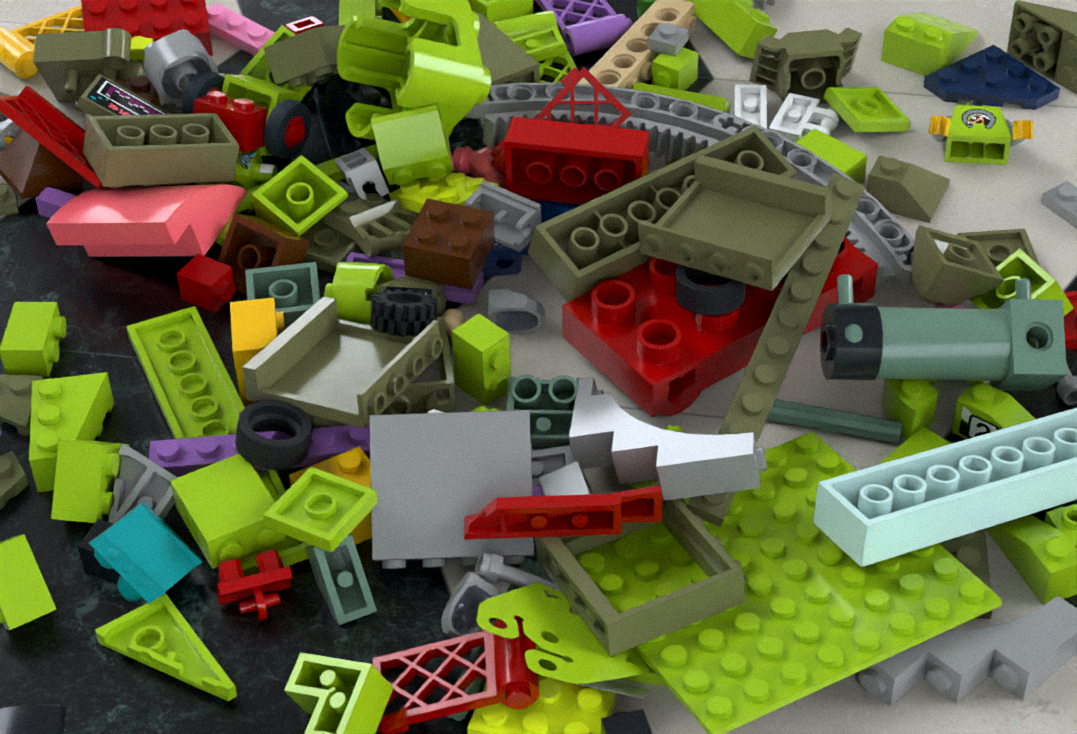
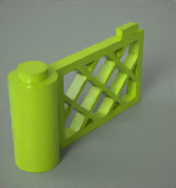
M552 10L492 22L510 39L555 26L558 28L556 17ZM568 49L566 54L546 59L543 64L539 63L540 78L545 74L556 78L554 82H560L574 67L577 69ZM553 62L565 65V68L561 71L550 66ZM540 80V83H549V82Z

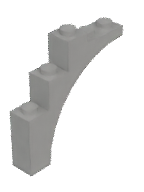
M1057 596L1036 611L1009 622L977 629L948 630L859 671L858 682L863 685L868 693L879 697L889 706H892L923 679L929 682L936 691L945 694L958 703L989 676L996 680L1002 688L1010 690L1024 700L1077 654V608Z

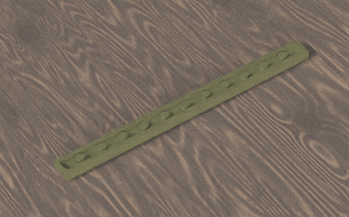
M834 172L832 173L827 188H831V219L791 267L717 435L754 432L757 444L866 186ZM736 491L690 497L686 507L693 515H699L701 519L721 527Z

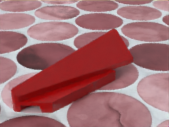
M654 486L609 494L497 497L477 514L464 517V540L622 534L621 523L662 522L661 486Z

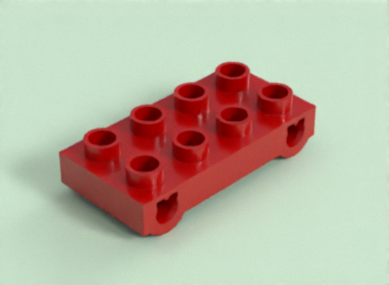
M846 237L843 239L803 335L821 326L823 313L828 304H838V276L843 274L852 276L853 303H866L867 300L875 295L878 263L853 246ZM652 257L650 261L612 280L600 282L591 291L563 304L562 337L652 418L659 414L673 416L691 406L702 390L748 366L789 271L773 291L746 284L745 301L741 307L730 313L700 315L682 308L676 301V269L680 264ZM713 283V284H701V285H704V286H718V285H720V284H715V283Z

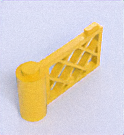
M76 6L10 31L0 26V63L20 78L27 79L33 77L39 71L33 62L36 38L26 36L46 33L84 32V29H69L70 27L84 28L83 19L78 18L83 16L82 6ZM53 26H59V27H62V28H51V27H53Z

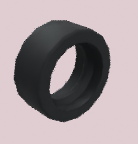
M679 265L676 269V301L682 308L691 313L722 315L738 309L745 301L746 283ZM713 283H715V284H720V285H718V286H704V285H701V284H713Z
M275 400L259 401L248 405L240 413L235 445L238 453L253 465L272 470L289 469L300 464L307 457L312 423L305 412L292 404ZM260 430H276L284 432L292 438L274 440L260 436L255 432Z

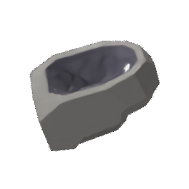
M511 289L489 290V320L507 333L524 334L535 331L545 322L544 307L540 302L530 299L525 293H513Z
M467 572L443 611L441 618L443 633L451 638H456L482 631L476 621L479 604L486 599L503 593L473 572Z

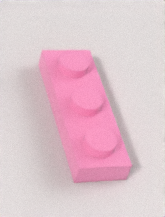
M218 3L207 8L210 33L254 56L275 33Z

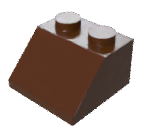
M234 213L218 262L232 267L235 290L247 295L245 270L302 264L310 241L259 217Z

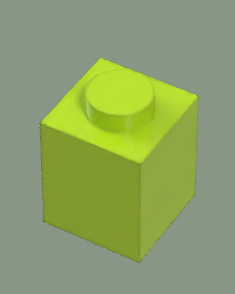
M683 47L676 56L661 53L652 61V85L685 91L698 79V53Z

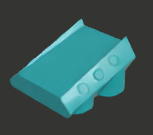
M144 501L89 542L94 548V556L100 565L107 569H114L120 575L117 583L118 590L124 599L130 602L144 599L149 604L166 593L169 588L203 562Z

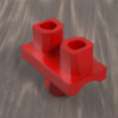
M276 549L257 554L255 561L259 573L244 577L240 559L219 563V583L217 584L219 606L241 601L238 602L240 614L255 611L258 621L268 619L266 607L280 604L277 591L291 588L290 580L293 579L290 566L284 567Z

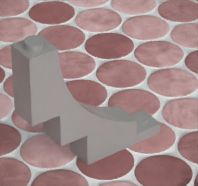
M594 377L579 379V389H577L569 441L574 461H578L582 469L615 465L619 485L659 480L664 501L760 488L761 472L767 471V460L764 447H757L754 432L704 435L661 429L646 424L625 412L615 402L611 393L604 394L603 390H597Z

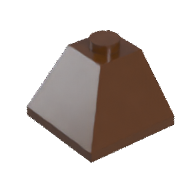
M24 130L0 153V175L21 199L36 197L46 187L67 191L82 188L83 186L81 175Z

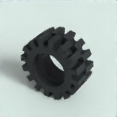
M395 289V291L383 290V292H375L372 295L370 326L373 329H378V332H388L390 335L398 333L401 336H407V334L418 336L433 320L437 321L438 299L431 294L425 295V292L419 291L415 293L414 290L401 291V289Z

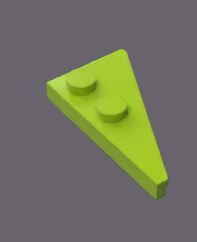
M167 594L95 629L97 640L103 646L226 701L237 697L236 687Z

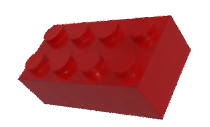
M81 0L84 32L120 28L128 31L132 38L142 36L153 38V41L156 42L166 35L184 29L197 37L208 54L213 56L205 0Z
M513 117L504 140L506 190L527 199L583 205L649 174V131Z

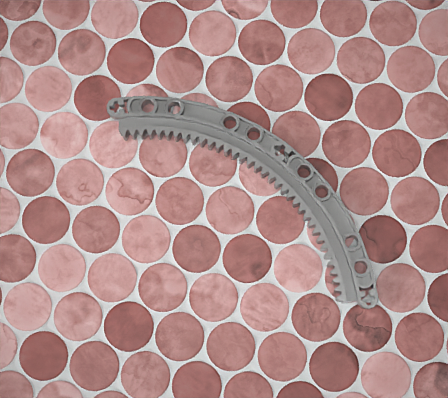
M561 82L491 85L486 100L480 105H474L465 116L479 119L483 129V143L489 148L494 149L496 143H500L505 139L513 117L533 119L565 86ZM577 84L574 87V101L594 100V87L591 84ZM603 85L631 113L619 128L649 131V153L653 151L655 158H660L665 154L668 161H672L675 158L681 160L756 125L735 115L688 100L647 91ZM570 92L561 101H570ZM598 92V100H606V99ZM556 105L551 110V121L570 123V105ZM574 105L575 123L594 124V105ZM598 105V124H613L621 116L612 105ZM756 125L798 172L796 180L827 187L833 172L852 180L848 175L810 150L778 133ZM864 190L845 237L853 246L878 263L875 293L878 292L880 282L895 280V277L904 284L914 285L911 280L914 239L876 198Z

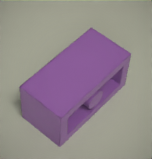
M46 187L35 198L39 215L51 218L63 205L77 195Z

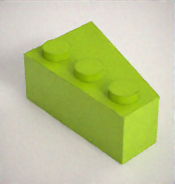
M107 372L32 381L29 462L38 492L54 490L59 440L94 441L96 436L100 437L103 430L102 422L107 412H111L114 406Z

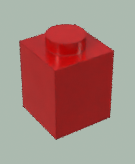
M197 254L177 273L181 299L213 313H216L226 302L230 301L236 293L232 267L203 255Z

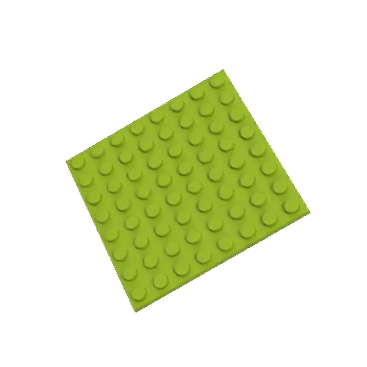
M812 431L765 451L767 471L761 472L760 488L736 491L721 527L702 519L705 528L713 537H718L722 541L726 552L733 560L740 561L743 575L747 578V582L744 584L745 602L634 648L708 734H725L1002 606V599L939 543L860 567L813 523L818 482L857 470ZM690 497L683 498L685 505H687ZM661 522L574 556L618 614L709 578Z

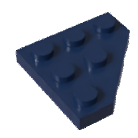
M995 45L989 46L925 76L923 86L944 102L958 103V98L980 100L987 106L1003 107L1004 102L1023 103L1022 109L1032 110L1057 100L1060 92L1058 86Z

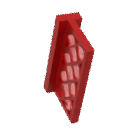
M25 86L18 96H0V112L95 187L98 189L105 188L83 154L85 130L29 86Z

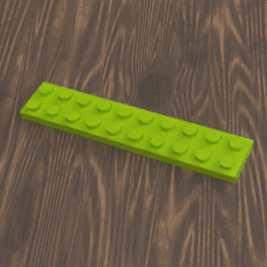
M195 306L126 326L129 339L174 439L236 434L239 416L245 407ZM276 470L256 471L276 502L286 492ZM286 535V539L238 558L241 562L244 577L259 573L255 561L257 554L276 549L284 567L309 559L305 547L310 544Z

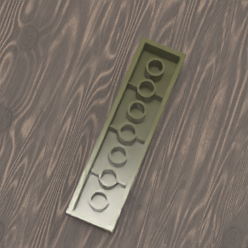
M754 125L535 226L528 254L566 301L569 302L591 291L600 282L612 280L651 260L652 256L640 253L638 223L642 220L656 224L695 181L694 162L700 155L793 179L796 178L798 172L758 127Z

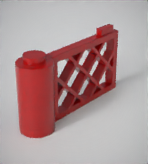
M574 67L560 81L565 87L533 119L542 120L547 115V120L551 121V110L556 105H570V123H575L574 105H594V124L587 125L619 128L631 113L585 67L580 71ZM583 77L594 87L593 101H574V87ZM570 92V101H561ZM598 92H599L606 100H598ZM598 105H612L621 116L613 124H598ZM503 139L490 153L494 157L490 163L506 178L505 139ZM529 199L531 201L538 203V200L536 199Z
M514 616V619L517 620L519 637L514 639L504 638L484 630L373 658V666L384 678L385 670L399 666L406 668L393 684L389 682L393 686V691L386 708L397 696L407 703L397 713L385 715L384 711L377 728V733L397 734L409 731V725L498 703L518 710L527 708L537 701L540 695L538 674L527 667L525 659L526 651L536 650V643L524 634L522 625L524 620L519 616ZM500 619L495 621L493 625L500 629L507 628L506 623ZM485 646L484 653L474 664L463 659L472 648ZM442 656L446 659L433 674L423 669L432 658ZM458 665L467 671L453 686L443 679ZM416 675L427 680L414 695L403 690ZM477 677L487 682V691L471 695L464 692ZM436 687L448 692L438 703L428 705L424 702Z

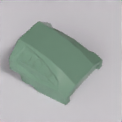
M521 375L517 378L509 377L506 411L530 410V439L532 447H561L570 445L569 432L577 389H579L578 383L581 378H576L575 381L572 377L566 375L552 378V380H539V378L531 375Z

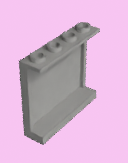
M530 410L369 415L371 489L377 491L378 504L371 510L372 560L375 562L382 561V569L406 568V561L422 560V567H446V559H462V566H476L482 552L502 556L503 564L520 565L526 560V557H534V537L464 540L465 516L477 514L497 497L532 496Z

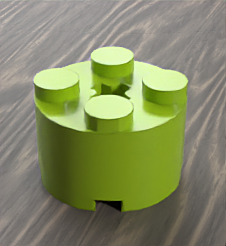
M338 262L333 283L326 285L324 297L336 299L338 319L359 324L370 323L372 295L379 291L380 284L394 280V273L390 266L380 263Z

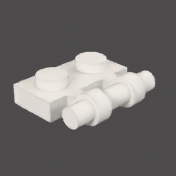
M789 93L771 123L769 130L796 142L813 129L831 136L830 131L837 127L840 119L839 114L831 106L828 109L820 108V99Z

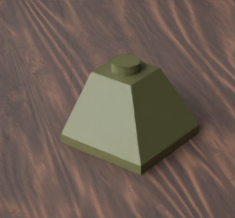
M879 156L868 175L867 192L876 198L890 213L930 223L950 184V179L911 163Z
M918 226L915 234L911 280L919 291V296L924 301L934 305L942 303L955 306L1001 285L1003 278L978 241L925 226Z

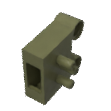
M109 28L104 31L36 34L33 59L35 66L57 101L74 102V108L77 111H83L77 108L76 105L80 97L99 74L114 81L130 79L139 75L146 76L144 63L130 60L132 37L124 29Z

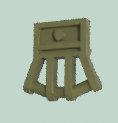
M377 193L366 194V200L358 198L335 207L325 215L324 223L355 240L366 256L371 257L377 256L382 251L394 250L402 252V245L419 213L403 209L398 199L388 201Z

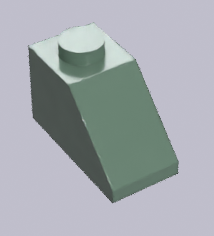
M349 534L332 553L313 545L305 547L317 585L337 625L377 612L352 534Z

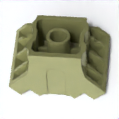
M845 28L840 34L827 29L787 33L780 40L766 35L757 43L749 81L758 85H766V88L777 93L782 103H784L789 93L820 99L819 104H826L828 102L823 98L826 89L829 87H843L841 80L851 72L862 33Z

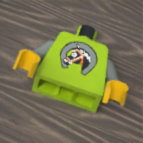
M971 100L966 105L954 106L952 116L931 115L928 134H932L937 142L946 141L944 162L1007 165L1010 146H1015L1025 139H1033V121L1018 120L1013 121L1012 124L1009 120L1005 119L1001 108L985 106L980 100Z

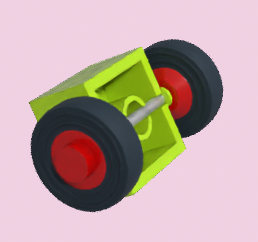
M202 71L196 74L189 82L183 96L182 114H193L194 99L208 96L210 91L225 92L228 94V98L250 99L254 101V105L267 108L264 131L265 146L260 148L261 155L292 159L303 149L310 133L311 114L306 105L298 102L300 93L249 75L226 74L224 78L210 71Z

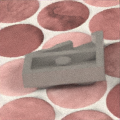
M123 443L119 453L122 457L119 478H115L113 489L115 500L110 508L108 522L115 523L143 501L164 520L175 503L170 481L178 477Z

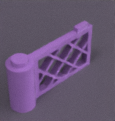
M535 0L543 12L553 11L558 30L571 57L612 47L633 25L631 19L626 18L623 13L616 14L606 0H593V3L581 0ZM555 5H557V6L566 7V9H565V10H560V9H556V8H553V7H554ZM576 9L580 11H585L586 13H574L573 10ZM593 14H599V15H603L604 17L598 18V17H593L592 15H593ZM566 20L576 22V24L566 26L564 23Z

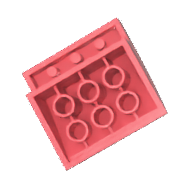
M227 184L95 188L69 200L46 224L56 245H83L89 257L196 256L197 254L205 256L247 193L245 188Z

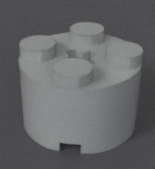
M182 29L176 33L166 35L158 41L148 44L144 49V72L159 97L167 104L174 103L178 107H182L185 90L196 74L202 71L218 74L216 64L200 40L188 30Z

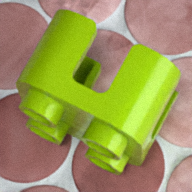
M378 0L380 6L399 10L401 14L412 17L405 23H396L365 15L353 16L345 25L338 42V73L342 79L385 88L390 94L393 108L388 109L362 103L353 104L346 112L347 126L353 136L375 140L371 125L372 118L437 105L449 137L455 125L474 105L482 104L488 97L491 88V74L489 69L482 64L477 40L480 21L477 13L471 11L468 0Z

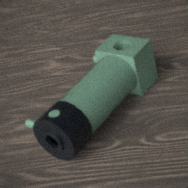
M843 274L837 277L838 304H828L823 313L820 332V358L823 375L826 380L990 381L991 386L1001 391L1042 392L1067 375L1063 300L1031 299L1030 280L1025 278L1015 281L1016 299H1009L998 309L877 307L874 303H853L852 276Z

